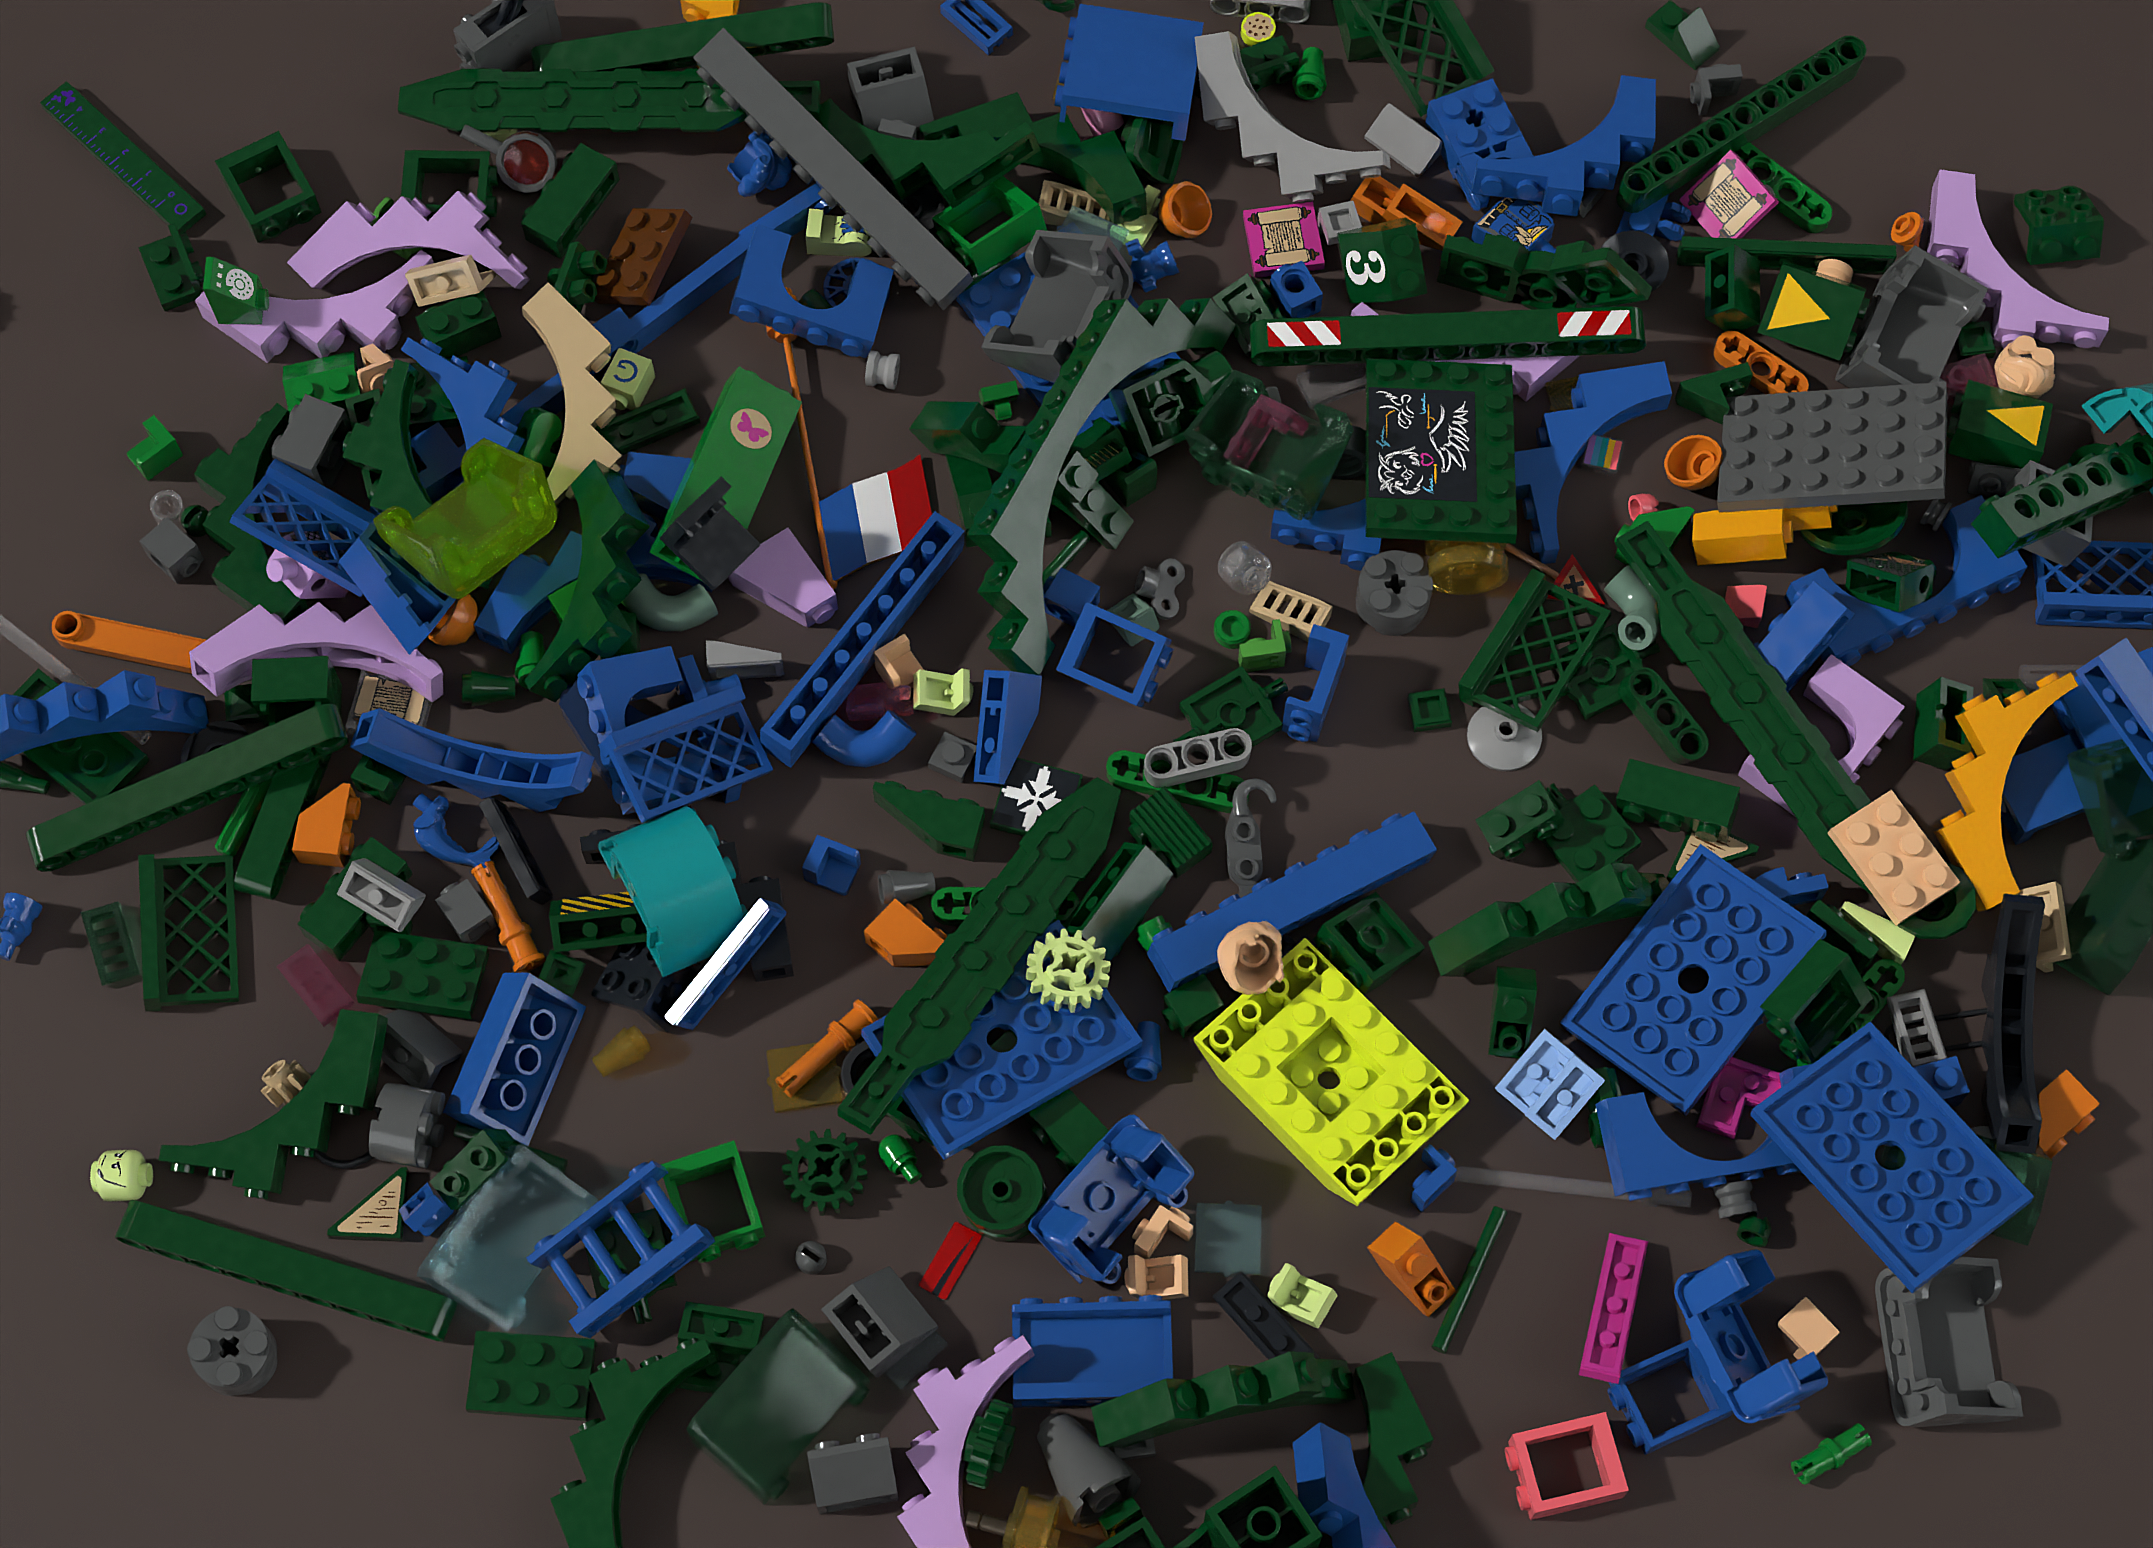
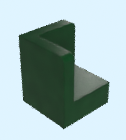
M364 754L351 775L357 791L391 805L407 777Z

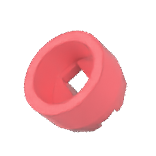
M1641 493L1632 495L1628 501V510L1632 521L1634 522L1640 514L1659 511L1655 508L1659 505L1658 500L1651 494Z

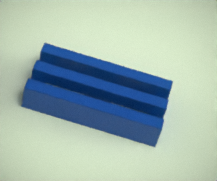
M946 0L940 5V13L987 55L993 52L995 45L999 47L1003 44L1005 37L1009 39L1013 35V27L983 0L965 1L999 30L996 33L975 12H972L961 3V0Z

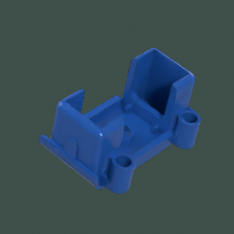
M1128 1115L1118 1121L1101 1141H1098L1048 1197V1200L1031 1218L1028 1229L1079 1284L1083 1282L1080 1275L1095 1281L1113 1284L1121 1276L1119 1261L1123 1257L1121 1254L1109 1250V1246L1152 1198L1157 1202L1174 1208L1182 1207L1188 1199V1191L1185 1187L1193 1179L1194 1169L1164 1135L1149 1130L1136 1115Z
M1757 1249L1727 1255L1706 1269L1685 1273L1678 1278L1674 1288L1675 1298L1686 1319L1685 1322L1691 1332L1692 1342L1700 1350L1708 1365L1711 1379L1719 1387L1721 1393L1725 1395L1736 1417L1745 1423H1755L1801 1409L1800 1405L1795 1404L1828 1385V1377L1814 1351L1790 1364L1787 1358L1773 1366L1770 1365L1740 1307V1304L1762 1292L1763 1287L1776 1280L1763 1253Z

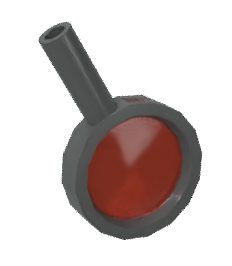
M465 124L460 134L461 138L497 155V172L503 182L513 190L524 193L536 192L542 189L556 172L558 163L556 151L550 141L539 133L531 131L516 132L507 137L504 142H501Z

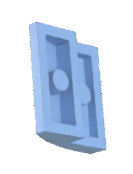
M1544 1028L1497 1084L1495 1089L1544 1132L1556 1140L1604 1083L1605 1079Z

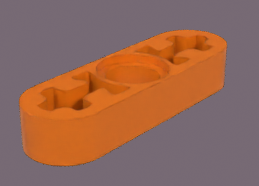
M1726 331L1718 337L1714 347V357L1723 367L1729 368L1742 364V358L1745 359L1747 353L1750 354L1746 360L1750 368L1755 362H1764L1769 366L1771 372L1765 376L1757 375L1752 371L1753 376L1750 381L1752 386L1764 394L1788 393L1784 389L1791 384L1797 386L1796 390L1791 392H1804L1808 390L1809 384L1805 375L1742 333ZM1732 344L1735 345L1737 351H1732L1730 354L1725 351L1726 347L1729 348ZM1776 373H1779L1781 375L1780 378H1777L1776 383L1773 384Z

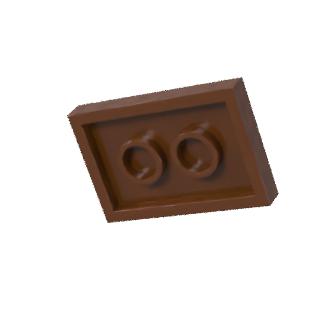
M633 208L616 243L612 247L607 259L608 264L605 272L599 274L595 283L597 289L595 301L598 304L650 306L693 217L685 209Z

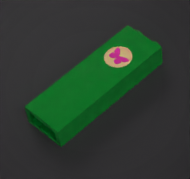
M739 366L726 381L649 553L701 580L659 538L721 476L732 486L723 496V499L727 502L724 508L747 530L802 401L791 396L788 391L764 381L756 373Z

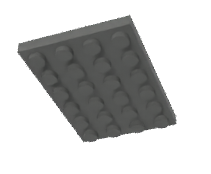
M1932 382L1726 398L1730 411L1727 416L1724 415L1721 444L1723 459L1719 470L1717 496L1719 512L1945 499L1947 383Z

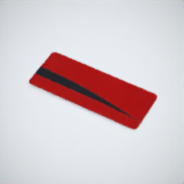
M954 1222L921 1279L919 1287L943 1300L947 1299L979 1243L981 1235L958 1222Z

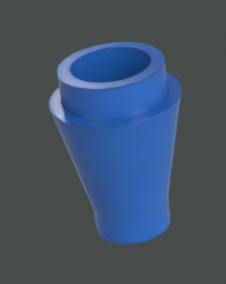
M1142 1021L1138 1023L1137 1033L1143 1041L1142 1047L1125 1058L1126 1074L1134 1080L1143 1082L1153 1081L1157 1078V1073L1162 1070L1161 1027L1155 1022Z

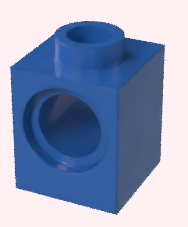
M1303 261L1293 265L1285 264L1271 275L1270 289L1274 294L1273 299L1287 318H1307L1321 311L1323 293ZM1297 288L1301 291L1298 293H1293L1288 291L1287 289Z
M1062 567L1056 577L1050 576L1043 586L1045 613L1073 627L1076 626L1086 602L1098 606L1100 602V586Z

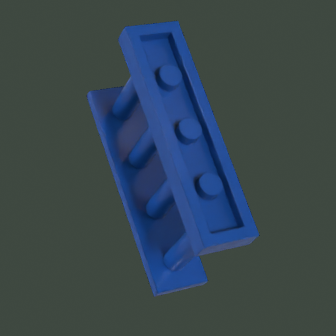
M653 1160L649 1163L643 1162L634 1167L629 1172V1178L555 1236L548 1235L541 1239L534 1246L535 1251L526 1257L530 1264L545 1269L549 1265L552 1267L578 1306L576 1310L578 1314L570 1319L569 1323L575 1332L581 1336L593 1337L716 1242L707 1228L696 1223L693 1225L685 1224L657 1183V1181L668 1174V1171L664 1166ZM643 1192L673 1233L671 1236L672 1241L661 1250L653 1248L625 1207ZM612 1216L641 1257L639 1262L641 1265L630 1274L622 1273L594 1231ZM580 1241L583 1242L610 1282L608 1285L609 1290L598 1299L591 1298L563 1256L565 1252Z

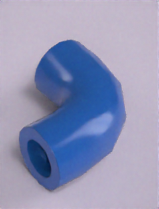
M890 710L883 715L876 725L864 731L855 730L835 714L811 743L825 755L843 765L868 768L891 760L905 749L917 733L903 719Z

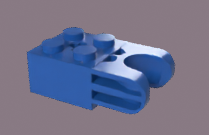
M1492 78L1429 101L1425 125L1429 132L1442 141L1441 155L1454 180L1457 179L1473 210L1479 211L1487 208L1490 196L1472 194V181L1477 159L1534 157L1498 87Z

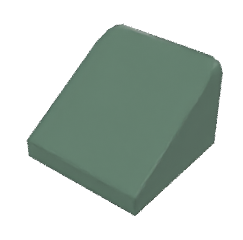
M1132 593L1107 610L1151 631L1156 632L1159 629L1160 625L1153 608L1135 593ZM1112 624L1130 646H1134L1145 639Z

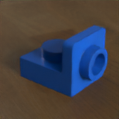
M1428 1144L1423 1149L1421 1159L1433 1172L1431 1173L1428 1169L1425 1170L1412 1184L1415 1190L1412 1193L1410 1202L1421 1213L1455 1181L1457 1169L1454 1167L1456 1163L1445 1150L1441 1148L1436 1150L1431 1144Z
M427 1182L399 1209V1212L404 1222L414 1232L419 1230L427 1237L454 1210L448 1207L439 1193Z

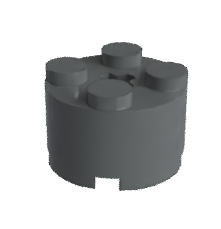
M1391 550L1371 556L1366 560L1359 576L1356 593V609L1359 617L1365 624L1367 622L1375 628V631L1383 635L1399 636L1414 630L1425 618L1432 595L1433 580L1422 557L1416 553Z
M386 1083L375 1107L382 1108L378 1120H371L369 1132L370 1155L375 1157L374 1159L427 1169L431 1160L432 1148H439L444 1136V1125L438 1123L439 1115H441L445 1104V1093L403 1084Z
M224 1306L207 1315L196 1326L187 1346L191 1365L197 1375L214 1391L225 1396L248 1395L260 1390L269 1382L277 1368V1344L274 1335L256 1315L240 1308ZM232 1348L240 1351L235 1357L228 1354Z

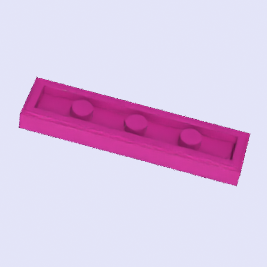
M1609 1233L1581 1361L1580 1376L1619 1384L1648 1241Z

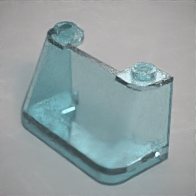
M511 1145L504 1151L508 1156V1161L461 1206L417 1272V1277L505 1332H508L511 1327L513 1329L517 1328L525 1318L528 1309L524 1307L527 1300L524 1295L542 1270V1268L530 1264L526 1257L535 1251L534 1246L541 1239L548 1235L555 1236L590 1209L598 1200L523 1145Z

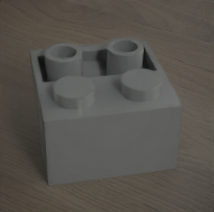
M915 46L847 63L849 87L863 126L878 132L881 119L891 121L902 120L916 126L917 132L920 131V125L934 121L924 73Z
M890 1266L852 1283L821 1309L876 1378L881 1376L939 1328Z
M878 1433L865 1434L856 1437V1443L840 1445L837 1440L825 1441L816 1444V1450L807 1451L819 1514L899 1500L888 1437L880 1438Z

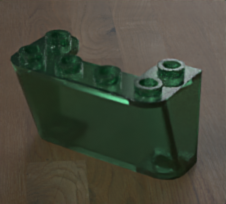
M1233 370L1183 435L1190 446L1189 451L1202 468V476L1208 482L1216 486L1219 484L1227 486L1242 497L1248 495L1256 498L1268 508L1273 509L1277 507L1297 520H1302L1303 518L1310 520L1314 516L1354 430L1346 413L1321 403H1317L1314 407L1320 421L1274 404L1262 380Z

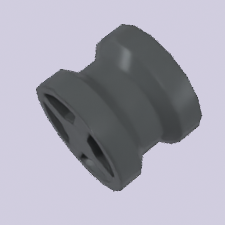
M1752 1180L1713 1187L1714 1196L1719 1198L1721 1205L1718 1210L1719 1219L1758 1212L1757 1203L1752 1201L1750 1194L1753 1189Z

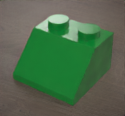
M354 350L283 366L282 382L289 414L293 407L297 404L299 405L304 395L307 394L345 409L349 419L345 399L361 394L357 376L359 369Z

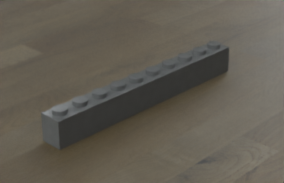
M724 28L693 57L699 66V69L696 71L699 77L709 87L716 84L724 92L720 95L724 102L733 111L740 108L748 116L744 121L757 135L760 136L765 132L773 140L769 144L773 151L783 160L789 156L797 164L793 170L807 184L813 180L821 188L818 195L832 209L838 205L846 213L842 219L856 233L862 229L870 237L867 244L881 258L887 254L895 262L892 269L905 282L911 278L920 287L916 293L930 307L936 303L942 310L946 309L974 281L970 272Z

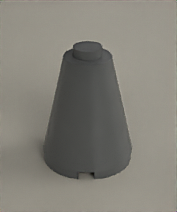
M1055 1413L1042 1421L1037 1439L1067 1516L1075 1527L1077 1523L1082 1528H1089L1100 1524L1098 1518L1103 1515L1110 1505L1120 1501L1124 1496L1128 1499L1136 1494L1141 1480L1135 1470L1108 1447H1100L1098 1439L1069 1414L1060 1415Z

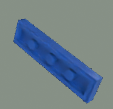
M760 898L665 1015L666 1019L672 1025L690 1030L694 1029L786 916L787 912L779 904Z

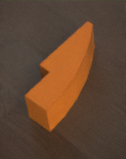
M1381 176L1364 179L1350 200L1354 201L1358 215L1373 224L1406 217L1416 223L1419 244L1442 251L1447 235L1454 236L1463 222L1403 183L1399 189Z

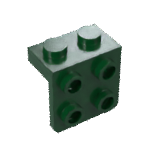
M2063 186L2060 189L2048 191L2032 189L2014 196V205L2029 226L2026 259L2030 265L2100 258L2104 219L2083 189L2076 186Z
M1818 900L1806 915V917L1827 931V936L1823 941L1849 954L1860 975L1869 966L1880 949L1875 945L1873 938L1867 932L1861 929L1856 930L1844 920V915L1833 905H1826L1821 900ZM1829 983L1825 985L1809 1004L1812 1009L1831 989Z

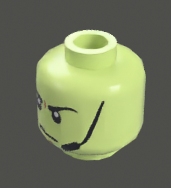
M137 1150L105 1151L98 1161H94L91 1166V1186L93 1191L98 1192L105 1201L138 1200L143 1196L146 1187L152 1185L153 1168L151 1163L145 1162L142 1153Z

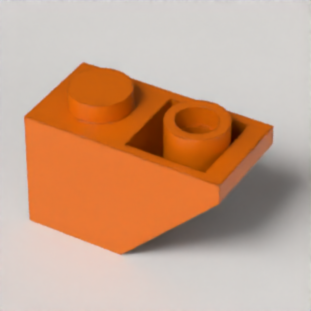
M342 783L299 814L292 851L299 863L344 867L346 855H351L354 848V834L351 833L353 820H358L361 810V800L356 796L351 784Z
M896 898L864 930L866 944L893 967L930 965L936 957L935 952L947 938V935L937 927L933 930L922 922L924 918L914 906L909 903L904 906Z
M2067 1069L2037 1095L2042 1124L2035 1154H2030V1158L2037 1162L2046 1154L2052 1159L2068 1144L2064 1139L2067 1134L2074 1130L2079 1135L2095 1120L2091 1113L2100 1103Z
M1395 1221L1367 1247L1383 1273L1425 1316L1429 1317L1456 1292L1423 1238Z

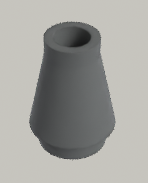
M887 870L886 874L878 875L880 901L882 905L890 904L896 898L901 904L926 895L935 894L933 873Z

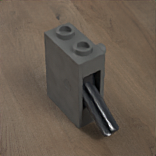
M492 0V4L474 16L472 14L464 15L461 19V24L453 29L457 42L454 48L462 60V63L459 65L460 69H501L502 72H513L532 59L531 49L533 47L556 43L562 39L554 0Z

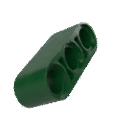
M1647 667L1639 668L1622 679L1619 685V694L1622 700L1671 761L1679 765H1686L1704 756L1709 746L1705 732L1653 669ZM1634 679L1642 680L1647 686L1645 696L1635 691L1633 687ZM1658 708H1663L1669 713V725L1662 724L1658 720ZM1682 737L1691 740L1694 747L1692 755L1682 750L1680 745Z

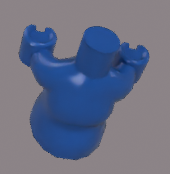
M1138 238L1125 243L1129 255L1132 256L1130 269L1133 275V282L1136 281L1142 285L1145 293L1157 288V280L1180 273L1167 241L1148 252H1145Z
M13 892L5 894L3 905L6 911L0 919V938L2 939L0 943V958L7 961L11 960L15 948L30 935L33 920L40 915L43 906L37 901Z

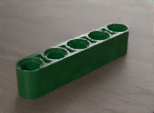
M332 753L272 778L235 875V890L269 900H274L278 896L294 855L292 847L298 816L313 805Z

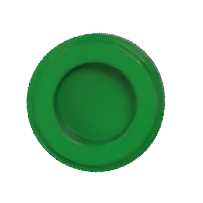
M1227 610L1216 618L1214 637L1221 646L1236 649L1239 648L1240 644H1244L1249 640L1251 623L1244 613L1237 610Z

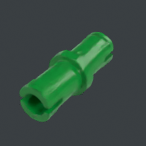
M1856 1423L1835 1438L1822 1440L1818 1448L1791 1462V1468L1795 1475L1803 1471V1475L1798 1477V1480L1806 1485L1828 1470H1837L1843 1466L1849 1457L1864 1448L1870 1447L1872 1441L1868 1433L1858 1438L1865 1428L1861 1424Z

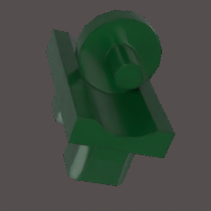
M579 241L570 242L562 267L551 269L547 276V282L581 314L584 303H591L595 300L597 289L592 280L594 275L605 272L608 264L607 259L598 250L587 251Z

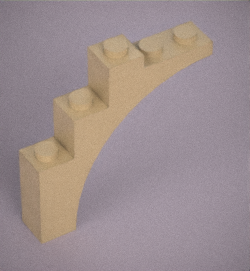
M549 283L542 287L522 307L523 316L542 338L556 364L562 382L566 408L564 433L556 462L536 497L522 511L523 518L533 528L539 522L546 525L559 512L556 506L566 496L570 500L575 497L570 485L594 459L618 473L621 470L619 465L622 463V455L594 429L597 425L601 429L604 428L616 415L614 411L616 399L589 373L592 370L595 373L599 372L610 361L611 357L608 354L611 352V343Z

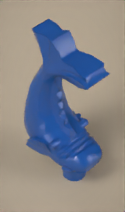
M421 793L415 799L413 806L422 811L423 814L414 822V834L417 843L426 852L447 862L472 867L482 864L483 868L486 867V861H491L499 853L501 846L495 836L489 839L478 851L468 853L462 846H458L451 836L447 835L446 823L444 821L446 811L449 809V800L447 798L438 796L432 801Z

